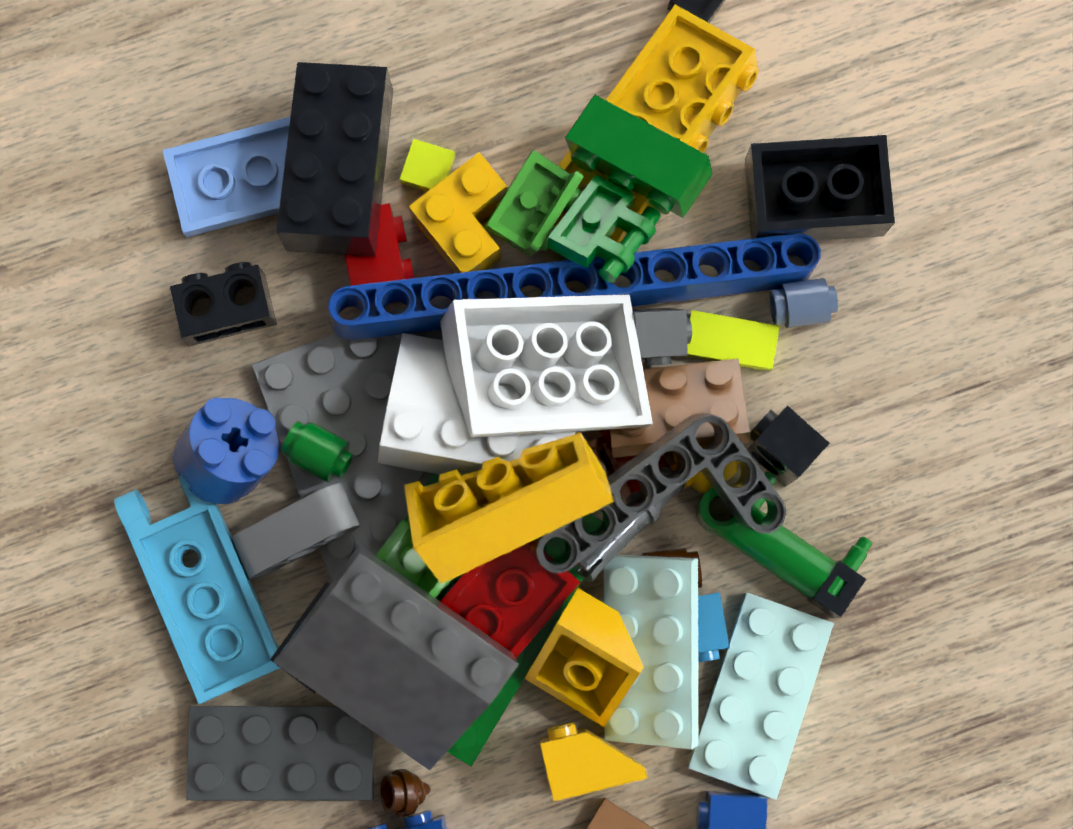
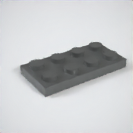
M189 706L186 801L374 800L375 732L339 707Z

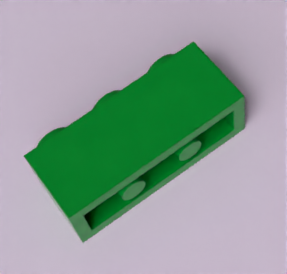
M594 94L565 136L572 155L571 160L577 166L590 173H593L596 169L607 175L609 182L629 192L633 190L646 197L645 200L651 207L656 208L665 215H668L671 211L684 218L713 175L708 155Z

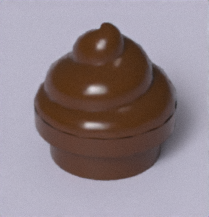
M397 769L393 771L392 775L384 776L380 788L384 810L389 814L395 813L398 817L413 815L418 806L425 801L426 795L431 791L427 783L422 782L419 776L407 769Z

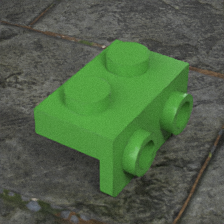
M535 150L531 151L484 228L528 257L539 249L546 251L548 249V237L556 226L554 224L562 211L567 213L583 192L578 188V185L584 175L578 171L569 174Z

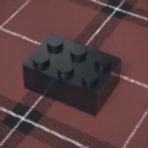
M886 135L753 143L750 145L745 157L751 239L797 233L806 234L815 241L885 236L894 225L895 218Z

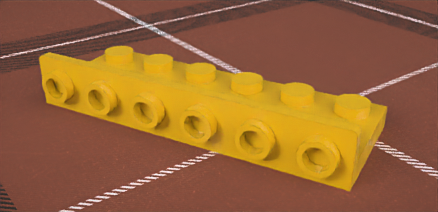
M674 5L606 100L705 153L709 144V136L717 125L722 127L728 121L734 109V101L742 91H749L758 77L759 69L757 68L755 48L683 8ZM570 150L558 165L569 174L578 171L584 175L578 185V188L584 191L595 175L609 181L607 175L596 169L593 173H590L577 166L571 160ZM632 190L631 193L635 194L634 204L630 210L641 215L644 209L650 205L646 202V197ZM562 211L556 223L554 224L555 226H557L558 223L565 216V211ZM617 227L610 236V239L620 243L627 233Z

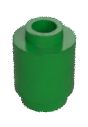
M297 421L287 434L281 448V453L289 457V463L328 483L335 476L341 479L347 472L353 459V454L348 452L349 441L312 422L306 425Z

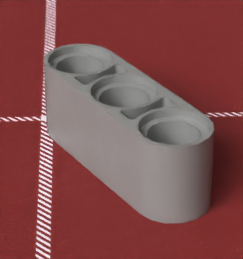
M337 483L300 499L236 533L231 538L248 579L253 580L272 573L360 527V524L342 483Z

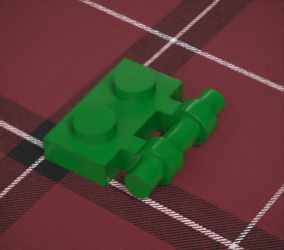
M595 175L549 235L548 248L585 268L590 265L596 256L604 259L606 263L600 269L599 275L606 282L614 283L620 273H626L635 261L634 254L641 244H648L656 232L655 225L661 218V214L656 208L647 206L641 215L630 210L634 204L635 194ZM617 227L627 233L620 243L610 239V236Z

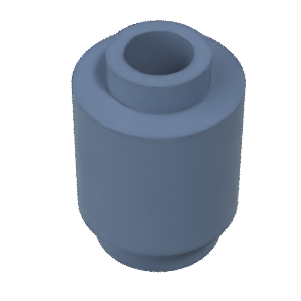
M824 278L780 284V289H772L769 293L770 310L774 325L784 324L786 328L828 323L831 320V313L838 311L836 289L834 286H828Z

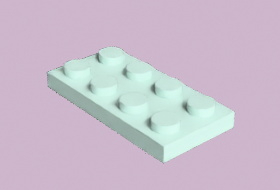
M617 554L604 568V604L619 612L644 667L606 724L605 740L693 749L698 746V559Z
M745 593L729 639L730 648H726L698 732V746L693 748L687 768L777 800L834 623L759 596Z

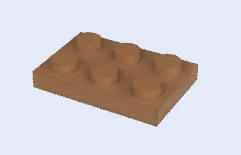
M739 359L643 369L653 424L650 427L610 429L613 458L638 455L684 419L697 413L711 414L723 418L742 443H751ZM706 422L697 429L696 440L700 447L709 446L714 439V429L711 424Z

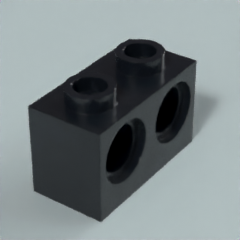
M250 262L231 264L225 268V273L209 277L207 273L190 274L181 279L182 283L170 286L181 338L190 346L277 325L266 275L258 264L253 266ZM244 287L255 288V296L250 303L246 305L235 304V296L240 289ZM200 298H210L211 307L209 311L202 316H193V304Z
M787 405L778 415L771 409L751 430L750 434L753 443L747 448V451L753 459L768 472L774 474L777 480L786 487L806 471L830 442Z

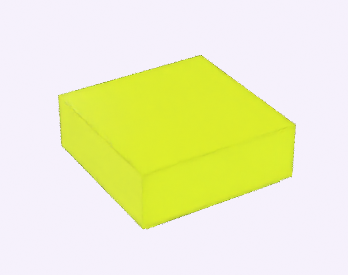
M413 139L400 176V183L428 192L450 175L456 157L455 151Z

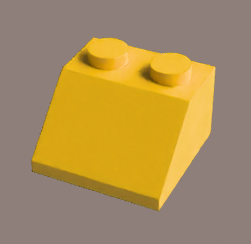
M577 588L524 679L605 727L644 666L619 612Z
M574 722L547 728L548 737L540 739L553 801L648 778L646 768L639 761L586 728L576 730Z

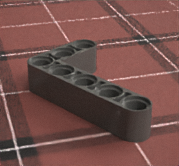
M697 413L684 419L607 477L614 502L600 508L603 514V522L598 530L585 532L582 527L583 517L531 541V553L534 559L547 571L563 573L573 568L699 471L706 477L734 518L746 528L762 534L778 530L784 523L786 506L729 424L723 418L716 415ZM708 422L714 429V439L709 446L702 448L697 443L696 432L701 424ZM672 450L677 457V467L673 473L663 476L658 469L659 458L663 453ZM736 460L741 467V475L736 483L728 485L724 480L723 472L729 462ZM635 479L640 485L639 497L630 504H624L620 498V489L626 481ZM763 498L767 503V514L762 520L754 522L751 517L752 505L756 500ZM553 537H562L566 546L564 554L557 560L549 561L545 559L543 555L545 543Z

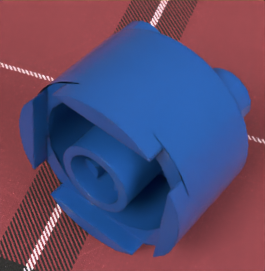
M212 398L208 400L197 411L176 442L173 462L178 476L180 477L182 474L183 478L190 485L189 490L202 500L215 504H230L239 501L240 498L251 493L259 485L278 458L279 439L273 415L265 409H259L253 404L240 399Z

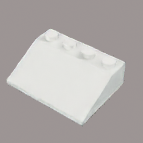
M630 295L453 300L440 321L446 365L470 437L650 427L653 424Z
M402 333L381 435L378 463L435 474H443L457 469L460 475L481 470L483 461L496 457L506 461L519 459L524 449L575 434V431L470 437L446 365L443 340Z

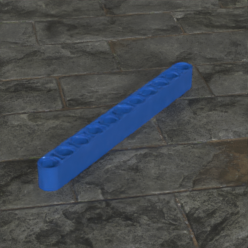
M797 233L636 252L634 254L635 261L626 273H620L621 276L626 277L631 283L630 286L625 288L606 282L600 277L599 271L606 263L600 257H595L587 268L572 260L360 284L342 287L335 291L329 299L328 309L333 331L343 339L359 340L401 335L402 333L409 334L441 330L440 321L448 308L437 309L430 304V301L438 296H445L451 301L476 299L475 295L479 292L490 291L498 299L528 298L520 290L526 286H535L543 293L540 297L630 295L631 306L634 307L780 289V284L808 280L821 258V249L812 237ZM796 255L804 261L805 266L792 264L787 256ZM753 260L761 266L762 271L755 272L749 270L743 261ZM699 266H712L717 270L719 276H706L700 271ZM666 270L674 276L675 281L663 282L656 277L654 272ZM572 280L580 281L586 286L587 290L581 293H574L565 284ZM394 301L402 302L408 307L406 311L398 315L390 314L384 308ZM347 307H356L362 311L361 315L353 320H345L339 316V313Z

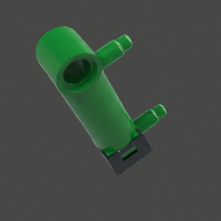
M765 472L764 475L774 486L777 477L771 472ZM710 488L699 499L696 505V517L699 524L706 531L721 537L806 596L808 602L832 618L842 617L866 581V578L858 574L857 571L866 559L872 542L863 536L858 539L855 545L851 546L842 561L835 562L783 525L772 533L762 534L742 526L733 515L726 522L714 520L709 513V503L712 499L720 498L714 488ZM763 498L756 500L752 505L751 517L754 522H758L766 516L760 510L765 502Z

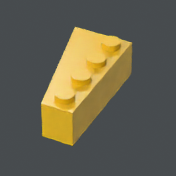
M581 433L524 449L519 459L506 461L496 457L483 461L482 469L460 475L456 469L440 474L439 482L423 487L420 481L404 485L413 548L441 584L614 502L605 470Z

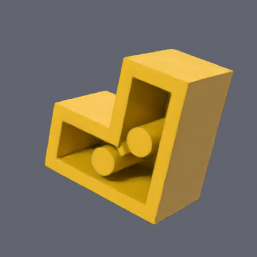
M478 152L408 207L412 220L455 273L489 270L501 261L500 247L480 222L494 212L507 191V185L482 154Z

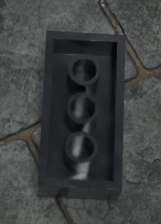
M297 62L276 230L286 251L376 257L393 100V87L387 67Z

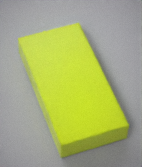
M695 310L691 311L689 320L692 325V339L687 344L686 357L708 361L739 359L741 367L768 372L772 371L780 326Z

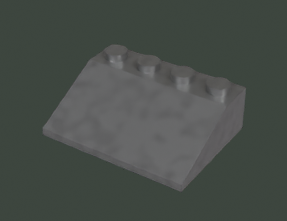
M361 545L356 548L274 661L276 665L428 770L433 768L491 704L519 665L512 652Z

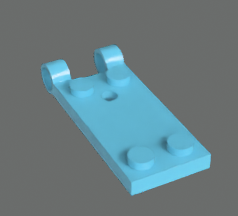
M181 474L178 478L191 505L188 509L152 524L148 507L137 489L115 498L114 504L198 704H202L280 669L279 666L270 660L279 646L253 585L248 579L218 504L207 502L195 496L189 490L190 485ZM188 550L196 551L199 556L198 563L191 568L185 566L182 561L184 553Z

